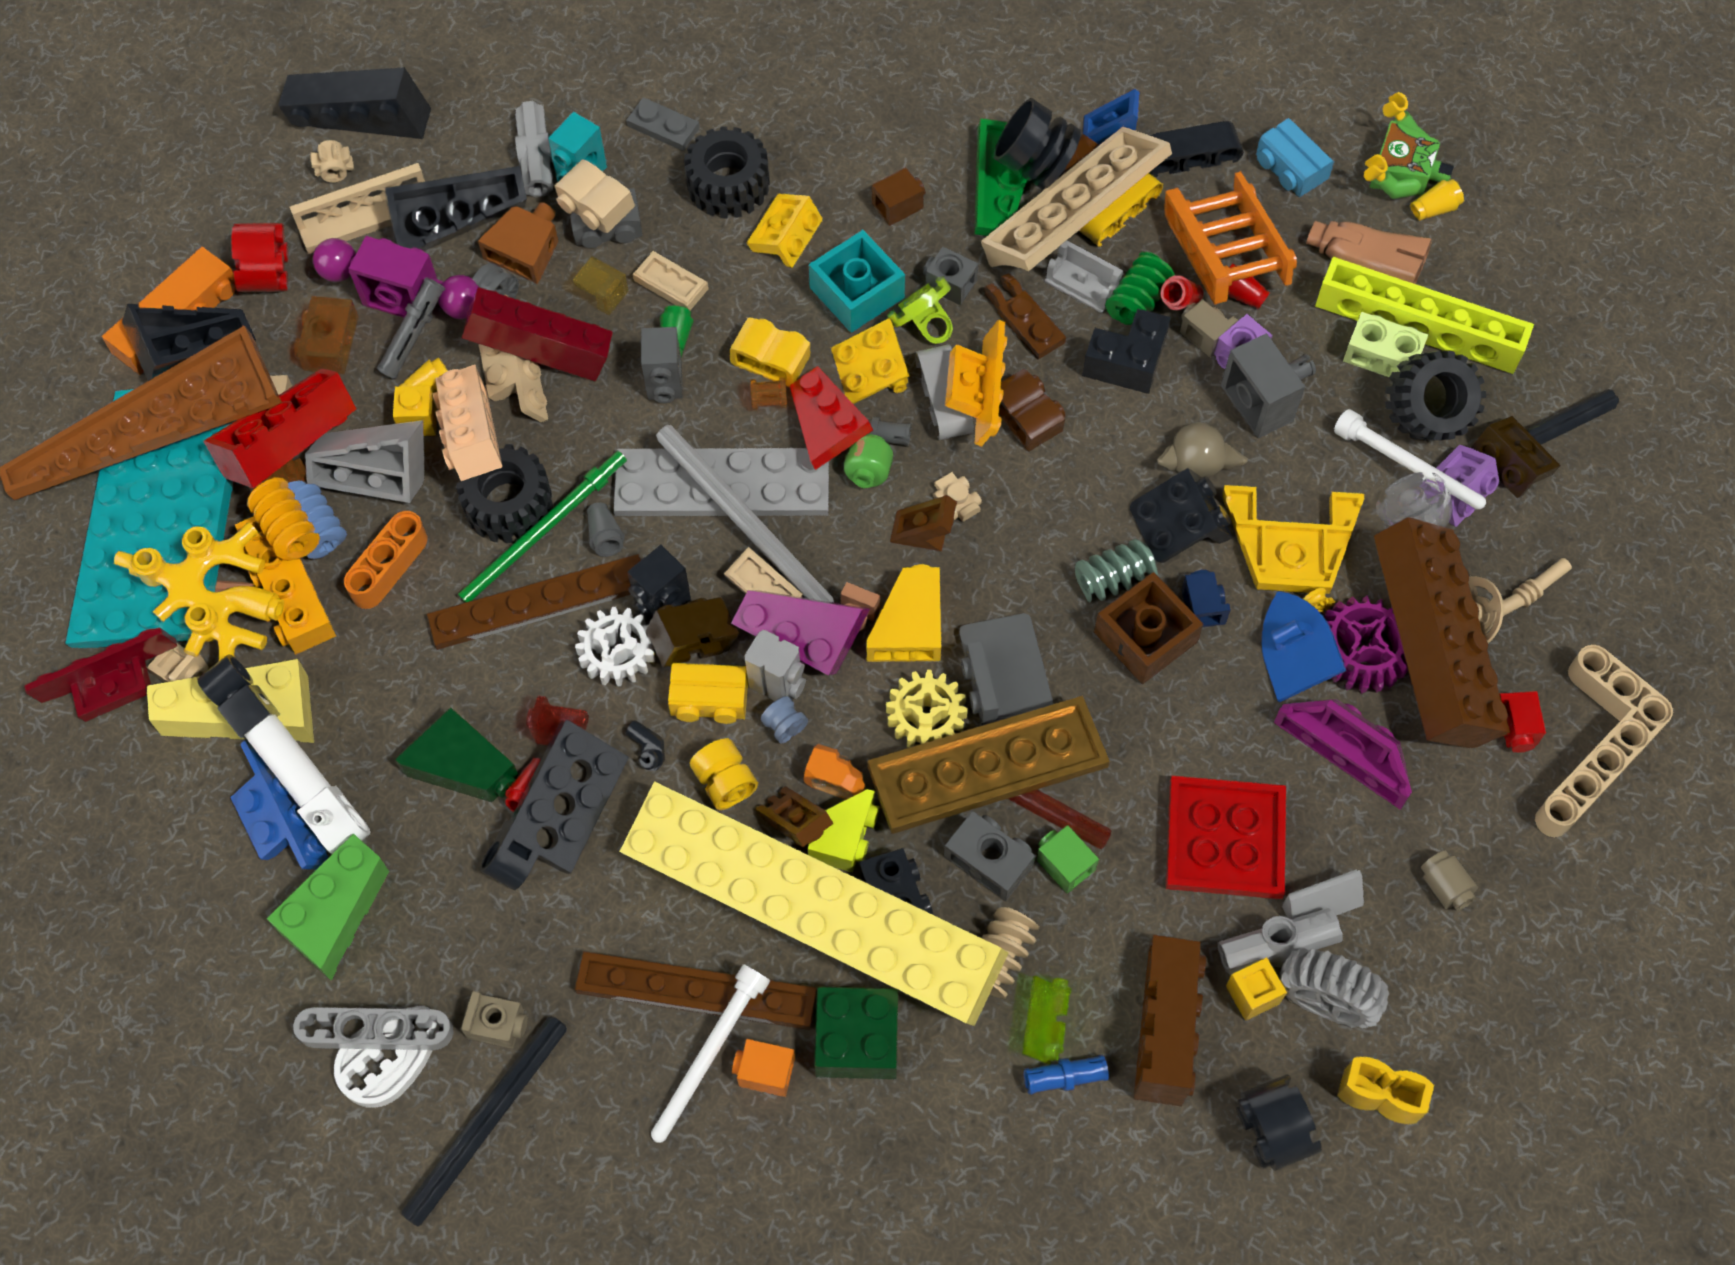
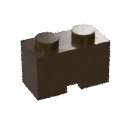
M722 597L708 600L706 598H699L689 604L680 606H663L656 610L646 629L663 667L671 666L672 663L689 662L691 659L690 654L700 653L701 658L729 651L739 634L736 626L731 623L732 618Z

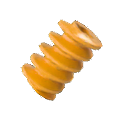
M277 477L266 480L258 485L248 497L247 506L250 512L254 514L253 516L257 524L260 525L263 534L266 535L276 556L282 560L299 559L307 556L317 547L320 536L318 533H314V525L308 521L306 512L301 510L302 506L295 499L293 490L288 488L287 480Z

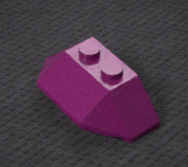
M1338 699L1283 704L1279 709L1274 721L1276 725L1401 810L1411 795L1412 790L1401 743L1394 738L1387 728L1381 725H1374L1364 718L1356 707L1347 703L1343 704Z

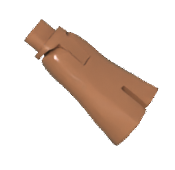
M1315 221L1306 244L1320 248L1319 253H1325L1330 259L1336 257L1416 284L1427 259L1432 239L1381 231L1353 222H1341L1338 224V222L1331 221L1327 225Z

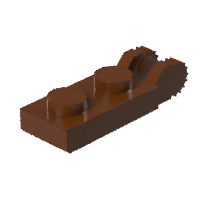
M1007 273L1001 278L1003 287L1013 296L1008 301L1005 300L1002 292L994 284L990 283L984 287L985 295L998 309L997 313L1038 360L1066 343V336L1032 297L1022 290L1020 283L1014 276Z

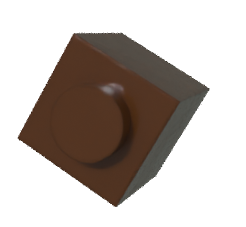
M906 167L872 184V204L889 226L923 209L924 195L926 194L924 185L918 177L914 178Z

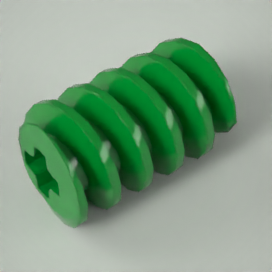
M1146 251L1139 253L1132 266L1127 270L1126 275L1120 280L1119 285L1113 290L1112 295L1106 300L1105 307L1109 315L1125 325H1132L1137 308L1151 312L1154 309L1155 303L1161 299L1162 285L1168 278L1175 276L1173 269L1156 254Z

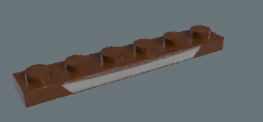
M639 554L428 613L427 617L435 647L439 650L631 595L628 589L631 585L627 572L641 561Z
M583 951L575 991L577 994L722 1016L737 991L734 986L738 980L735 978L736 975ZM770 981L763 994L758 993L755 999L750 998L738 1019L810 1030L817 988Z

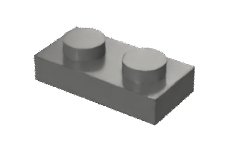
M644 97L626 120L628 127L682 151L685 150L700 129L698 121Z

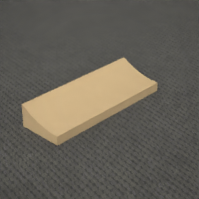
M1126 127L1120 128L981 241L989 265L991 267L1008 265L1030 271L1172 154L1169 142Z

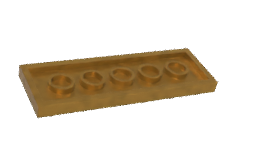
M1082 695L868 760V769L891 834L1108 768L1110 761Z

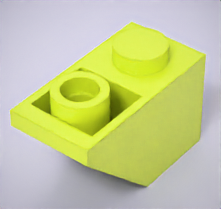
M867 789L825 810L834 824L824 830L823 835L818 840L809 843L808 855L834 868L853 873L856 862L863 861L867 853L869 841L863 840L867 827L874 828L878 818L880 806L874 805L875 791Z

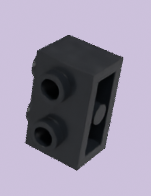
M659 545L627 572L631 585L628 589L635 602L632 606L638 615L642 614L645 621H648L650 618L652 619L656 610L663 606L685 605L691 600L686 568L662 545Z
M904 848L859 862V873L863 882L933 915L928 895L926 893L920 895L916 884L917 881L921 880L914 858L907 859Z

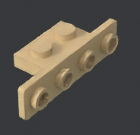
M479 344L488 397L494 401H499L517 392L520 409L524 414L539 422L548 420L547 400L542 390L541 370L537 362Z

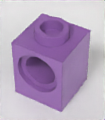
M1246 314L1218 337L1214 355L1219 365L1225 369L1230 350L1266 333L1270 338H1272V335Z

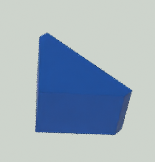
M1134 89L1084 115L1083 134L1097 144H1102L1122 127L1136 131L1139 91Z

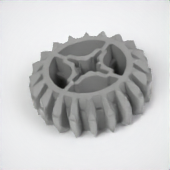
M1302 948L1298 951H1291L1279 974L1281 976L1280 981L1287 991L1285 996H1287L1290 1002L1296 1003L1300 1008L1330 1021L1345 1024L1351 1028L1356 1026L1360 1028L1376 1026L1388 1005V986L1381 980L1378 974L1371 973L1368 967H1363L1357 964L1356 961L1346 959L1343 955L1332 954L1329 951L1321 952L1316 948L1310 950Z

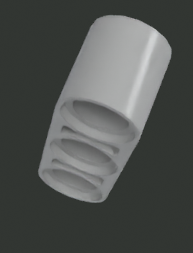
M950 345L915 351L916 367L921 368L922 372L920 380L925 397L929 396L931 407L928 408L933 425H937L939 429L938 440L974 432L972 416L945 406L949 356L952 350Z

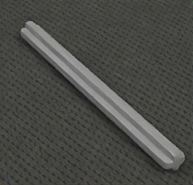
M668 424L659 430L656 436L661 445L787 580L803 594L804 598L828 602L834 601L833 597L672 425Z

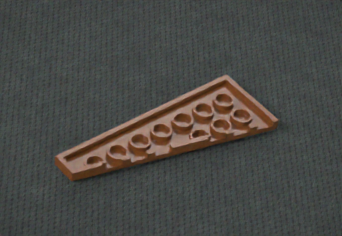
M243 326L0 467V477L5 492L13 500L266 410L280 404L282 401L252 334Z

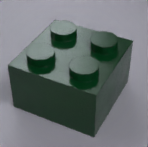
M818 987L815 1050L816 1077L896 1079L898 989Z

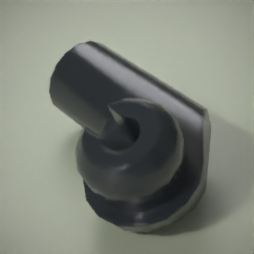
M637 720L633 721L626 730V736L641 745L640 766L649 771H656L663 765L665 760L664 740Z

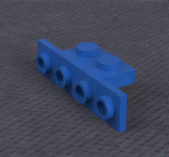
M244 740L240 745L255 776L230 798L260 859L269 860L290 845L301 869L317 870L329 858L326 848L297 812L300 807L250 742Z

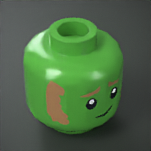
M867 434L848 448L844 462V472L848 479L862 488L877 487L883 484L889 476L893 462V451L890 445L882 437L874 434Z

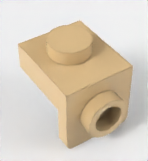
M177 643L176 648L157 655L147 669L163 682H171L199 677L208 670L209 666L200 654L198 657L188 655L184 652L185 648Z

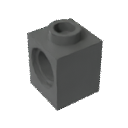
M942 247L936 257L931 256L924 267L925 285L929 283L931 288L938 286L935 280L944 276L951 289L943 297L961 306L977 282L978 263Z

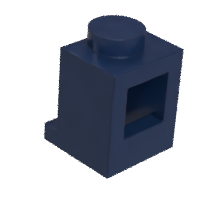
M1198 570L1190 575H1185L1181 589L1184 604L1203 623V627L1226 624L1231 609L1229 604H1225V591L1222 584L1217 585L1215 573L1209 570Z

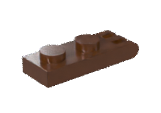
M787 786L779 790L782 796L780 799L775 795L767 799L771 805L767 808L761 804L755 809L766 823L802 847L818 840L823 835L824 830L834 824L825 810Z

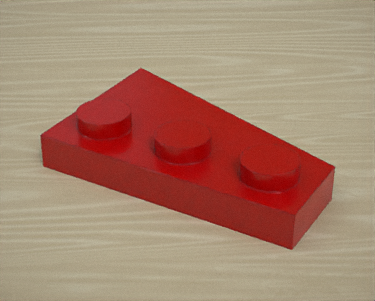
M818 366L789 385L809 458L815 470L873 431L868 419Z

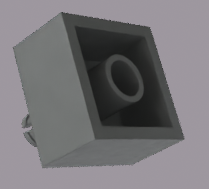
M1267 333L1230 350L1221 387L1258 439L1294 422L1305 389V385L1301 380L1316 373L1314 361L1311 360L1306 363V361L1310 360V356L1307 354L1288 363Z

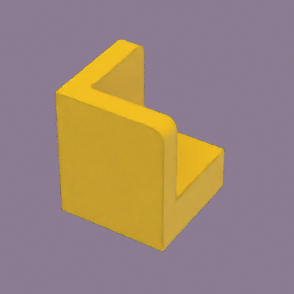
M1267 957L1233 973L1226 984V988L1245 1021L1279 1005L1287 993Z

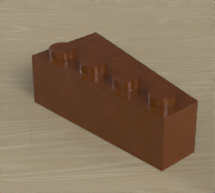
M1159 935L1152 936L1148 950L1133 1097L1135 1100L1182 1107L1187 1096H1193L1196 1076L1195 1072H1193V1059L1197 1055L1199 1033L1195 1032L1196 1017L1200 1018L1203 995L1198 993V979L1204 978L1206 956L1200 955V941Z

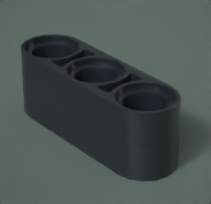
M1221 121L1151 135L1152 137L1169 142L1172 154L1151 171V174L1154 177H1158L1159 173L1169 172V174L1190 171L1189 168L1201 166V169L1222 165L1221 162H1238L1244 153L1234 124L1229 121Z

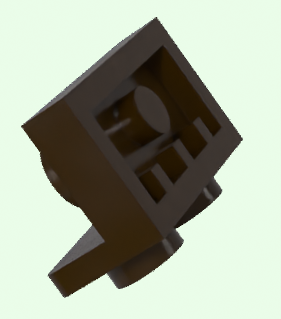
M1513 416L1489 425L1471 447L1473 450L1495 458L1499 480L1516 498L1522 497L1534 483L1553 475L1561 466Z

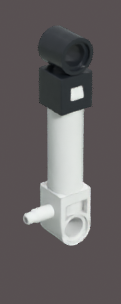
M226 655L197 678V682L203 692L218 706L217 709L240 738H246L296 801L300 807L297 812L331 854L352 834L356 835L361 841L370 835V829L339 788L331 786L278 719L279 711L258 685H251L253 684L252 677L234 656Z

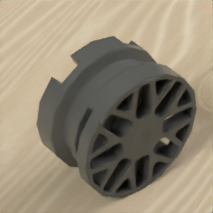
M487 263L482 266L472 278L479 287L496 291L499 294L507 295L514 299L518 293V279L511 273H504L503 269L495 263Z

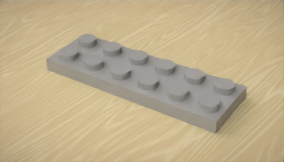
M807 448L694 449L756 516L828 515L829 461L815 470L810 461ZM617 449L624 455L627 462L616 471L615 516H728L666 449Z

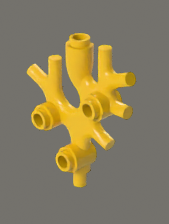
M249 522L234 536L223 541H215L209 530L204 527L188 529L182 537V545L187 552V558L180 563H166L161 554L153 548L140 549L134 555L118 551L114 558L115 565L129 569V573L139 577L144 584L151 587L163 585L167 589L168 597L152 611L162 622L180 608H189L185 614V623L192 634L185 646L184 652L193 657L199 656L205 642L213 640L218 642L219 661L228 654L235 657V648L239 644L263 650L267 643V636L231 625L228 622L229 616L234 612H240L269 622L271 619L278 620L284 609V600L280 599L277 593L258 587L235 586L224 591L212 592L204 585L205 574L209 569L219 564H231L258 574L262 573L265 560L245 554L243 551L244 546L259 533Z

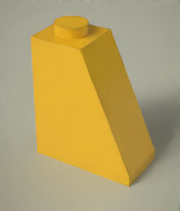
M918 564L911 568L902 569L867 639V662L940 661V567Z

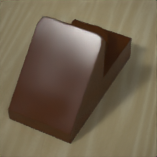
M945 495L898 510L890 542L942 552L945 535L951 533L954 523L957 501Z

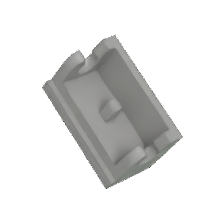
M1066 240L1059 246L1057 259H1050L1044 283L1103 313L1106 309V300L1112 295L1113 290L1122 279L1123 270Z

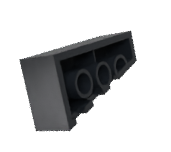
M405 67L291 74L287 76L278 107L290 123L298 127L307 126L423 139L431 112L430 105Z
M520 166L385 188V198L395 244L410 249L419 248L423 251L494 221L505 215L512 207L523 208L527 201Z

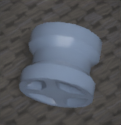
M788 696L772 703L760 718L765 727L774 730V737L781 744L786 743L792 736L801 732L808 723V718L804 713L797 712L794 709V702Z

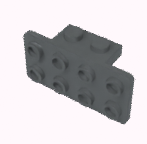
M1022 613L966 624L960 627L959 636L965 658H961L964 679H970L973 689V691L969 692L973 714L979 713L982 726L1054 704L1032 620L1028 614Z

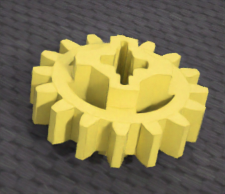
M927 670L925 678H920L916 671L912 672L911 682L903 678L899 679L900 690L891 689L890 700L892 701L886 702V713L890 714L888 716V726L897 727L895 729V738L898 740L906 736L907 747L910 748L915 742L924 744L955 734L954 731L962 732L964 730L962 719L967 718L968 708L963 706L966 702L965 694H956L959 684L953 682L947 685L946 674L944 673L938 679H934L932 670ZM923 706L931 707L930 713H923ZM907 721H912L917 728L911 726ZM940 723H944L942 727L933 730Z

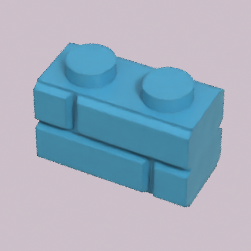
M1289 118L1261 136L1256 152L1260 165L1265 169L1270 168L1279 177L1283 188L1288 191L1292 190L1299 198L1329 179L1334 161Z

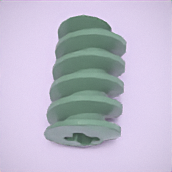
M1137 539L1129 541L1127 546L1124 544L1116 546L1114 551L1110 549L1103 551L1101 556L1097 554L1090 556L1088 562L1080 560L1075 565L1077 582L1088 602H1091V594L1095 593L1100 601L1105 600V588H1108L1113 596L1118 595V583H1121L1127 591L1132 588L1131 578L1134 577L1136 582L1139 583L1145 579L1144 573L1146 572L1148 575L1154 572L1158 576L1157 566L1151 550L1146 543Z

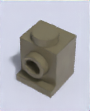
M1202 299L1198 304H1190L1183 312L1180 333L1211 358L1214 355L1218 337L1238 322V320L1233 316L1227 320L1218 308L1211 307Z
M472 991L461 1030L467 1039L514 1048L516 1038L522 1039L525 1034L528 1016L523 1014L524 1009L518 1002L485 996L479 992ZM495 1012L501 1013L502 1018L498 1023H489L491 1014Z

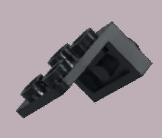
M1187 468L1131 503L1130 511L1155 561L1164 563L1206 537L1213 539L1219 544L1233 538L1228 528V525L1231 524L1230 517L1221 505L1217 506L1213 498L1217 492L1207 476L1201 477Z

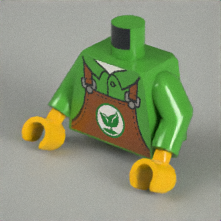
M1397 92L1391 95L1388 99L1389 103L1383 107V114L1389 118L1395 116V119L1390 122L1380 155L1376 154L1365 161V165L1369 168L1364 171V178L1371 181L1369 187L1383 190L1392 199L1423 195L1428 180L1436 182L1442 180L1449 181L1454 165L1435 160L1440 146L1439 141L1424 132L1416 124L1410 113L1405 111L1408 107V100L1403 93Z

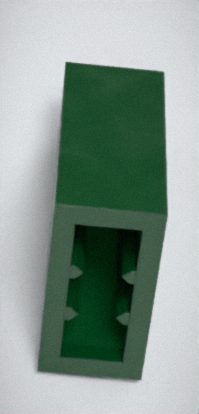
M452 708L447 710L395 759L401 771L407 777L488 802H493L498 796L501 798L505 797L506 790L519 776L514 763Z

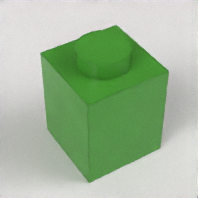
M1068 825L1059 833L1056 830H1052L1038 844L1040 848L1037 861L1067 894L1096 871L1099 858Z

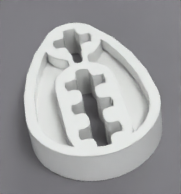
M417 1006V1007H412V1008H407V1009H430V1008L425 1007V1006ZM399 1019L387 1022L383 1029L384 1037L391 1040L400 1037L404 1031V1022ZM433 1021L432 1027L426 1032L430 1039H435V1034L439 1031L440 1025L437 1021ZM364 1027L360 1029L357 1033H355L353 1036H351L349 1039H353L360 1036L364 1030ZM413 1033V1036H412V1039H411V1040H414V1039H415V1034H414V1033ZM340 1049L334 1064L335 1080L342 1093L352 1102L364 1107H381L395 1101L408 1089L425 1067L433 1050H396L395 1053L398 1057L395 1061L391 1062V1060L385 1059L380 1064V1068L383 1070L378 1076L373 1073L368 1074L364 1079L367 1086L363 1090L355 1087L350 1091L349 1088L353 1085L350 1078L356 1073L359 1076L365 1075L369 1070L366 1063L371 1059L377 1063L384 1057V1054L381 1051L382 1049Z

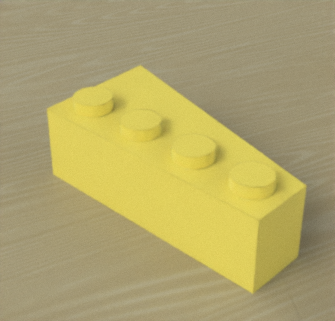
M295 659L246 668L253 679V684L251 685H258L279 711L278 719L296 741L314 743L308 675L299 660ZM198 677L147 686L149 721L161 736L228 737L230 739L245 740V738H240L217 709L218 706L203 692L197 682Z

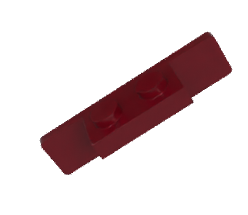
M162 628L144 630L137 637L126 642L112 644L98 654L73 661L68 667L54 673L40 675L35 681L24 686L25 692L41 703L72 693L78 718L85 722L147 696V686L151 685L145 661L176 648V639Z

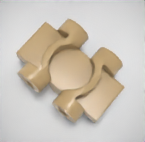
M953 472L935 482L934 486L938 491L933 493L934 499L948 495L957 501L954 520L959 517L964 522L980 512L981 508L979 505L982 504V500L977 492L968 493L970 485L964 476L957 479Z

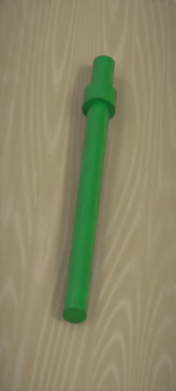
M617 450L600 467H593L583 476L585 480L459 592L458 596L465 603L474 600L594 490L599 492L609 483L607 479L627 462L624 455Z

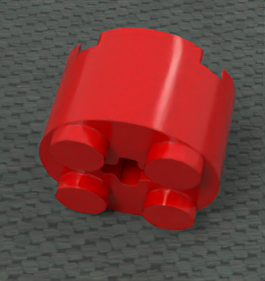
M234 224L232 227L231 247L232 259H235L236 270L233 273L237 291H288V272L284 271V263L289 262L288 243L285 242L284 224Z

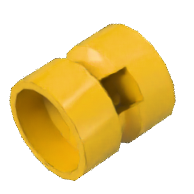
M729 738L719 739L706 745L690 761V767L699 782L704 785L708 784L705 791L717 810H726L750 797L758 787V782L748 765L741 764L742 756Z

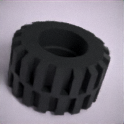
M727 126L720 127L719 131L710 129L706 131V136H697L695 144L690 143L687 148L688 154H685L684 158L687 188L692 202L696 200V207L701 211L706 207L707 214L714 217L716 212H720V218L728 219V213H734L735 218L742 217V210H746L748 214L755 211L754 203L760 206L764 202V195H768L770 185L768 155L766 148H763L761 140L759 138L754 139V134L749 131L742 133L741 128L734 127L733 130H727ZM727 167L741 170L729 176L714 174L715 171Z
M1453 351L1424 352L1422 354H1414L1408 357L1409 360L1402 361L1397 365L1399 372L1391 373L1389 380L1393 384L1392 386H1386L1385 394H1390V401H1386L1385 405L1386 409H1392L1393 414L1389 416L1392 423H1400L1397 428L1400 432L1410 433V438L1424 439V441L1455 439V436H1462L1469 432L1467 427L1475 426L1479 421L1475 415L1483 413L1485 407L1480 404L1481 399L1486 398V390L1481 391L1480 384L1485 382L1483 376H1476L1475 372L1478 370V367L1474 363L1466 364L1468 360L1466 356L1462 354L1455 355ZM1433 376L1442 382L1446 391L1445 405L1436 416L1427 409L1424 401L1425 387Z
M505 444L504 448L499 449L503 467L464 481L460 480L457 483V492L468 524L472 529L475 527L478 535L484 538L488 534L490 541L498 542L500 536L503 537L505 543H513L512 536L519 535V538H521L548 513L547 510H552L553 503L551 497L553 496L543 464H540L539 458L534 453L529 455L528 450L521 446L518 450H514L512 444ZM517 484L523 487L522 491L509 501L494 502L487 499L491 491L498 486Z

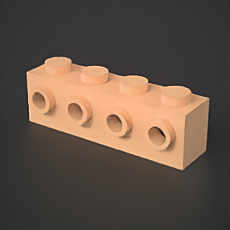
M476 365L460 370L452 369L445 372L442 376L435 378L438 392L433 393V398L438 409L436 416L441 427L439 434L445 448L442 449L449 470L455 468L460 480L464 481L502 468L488 394Z

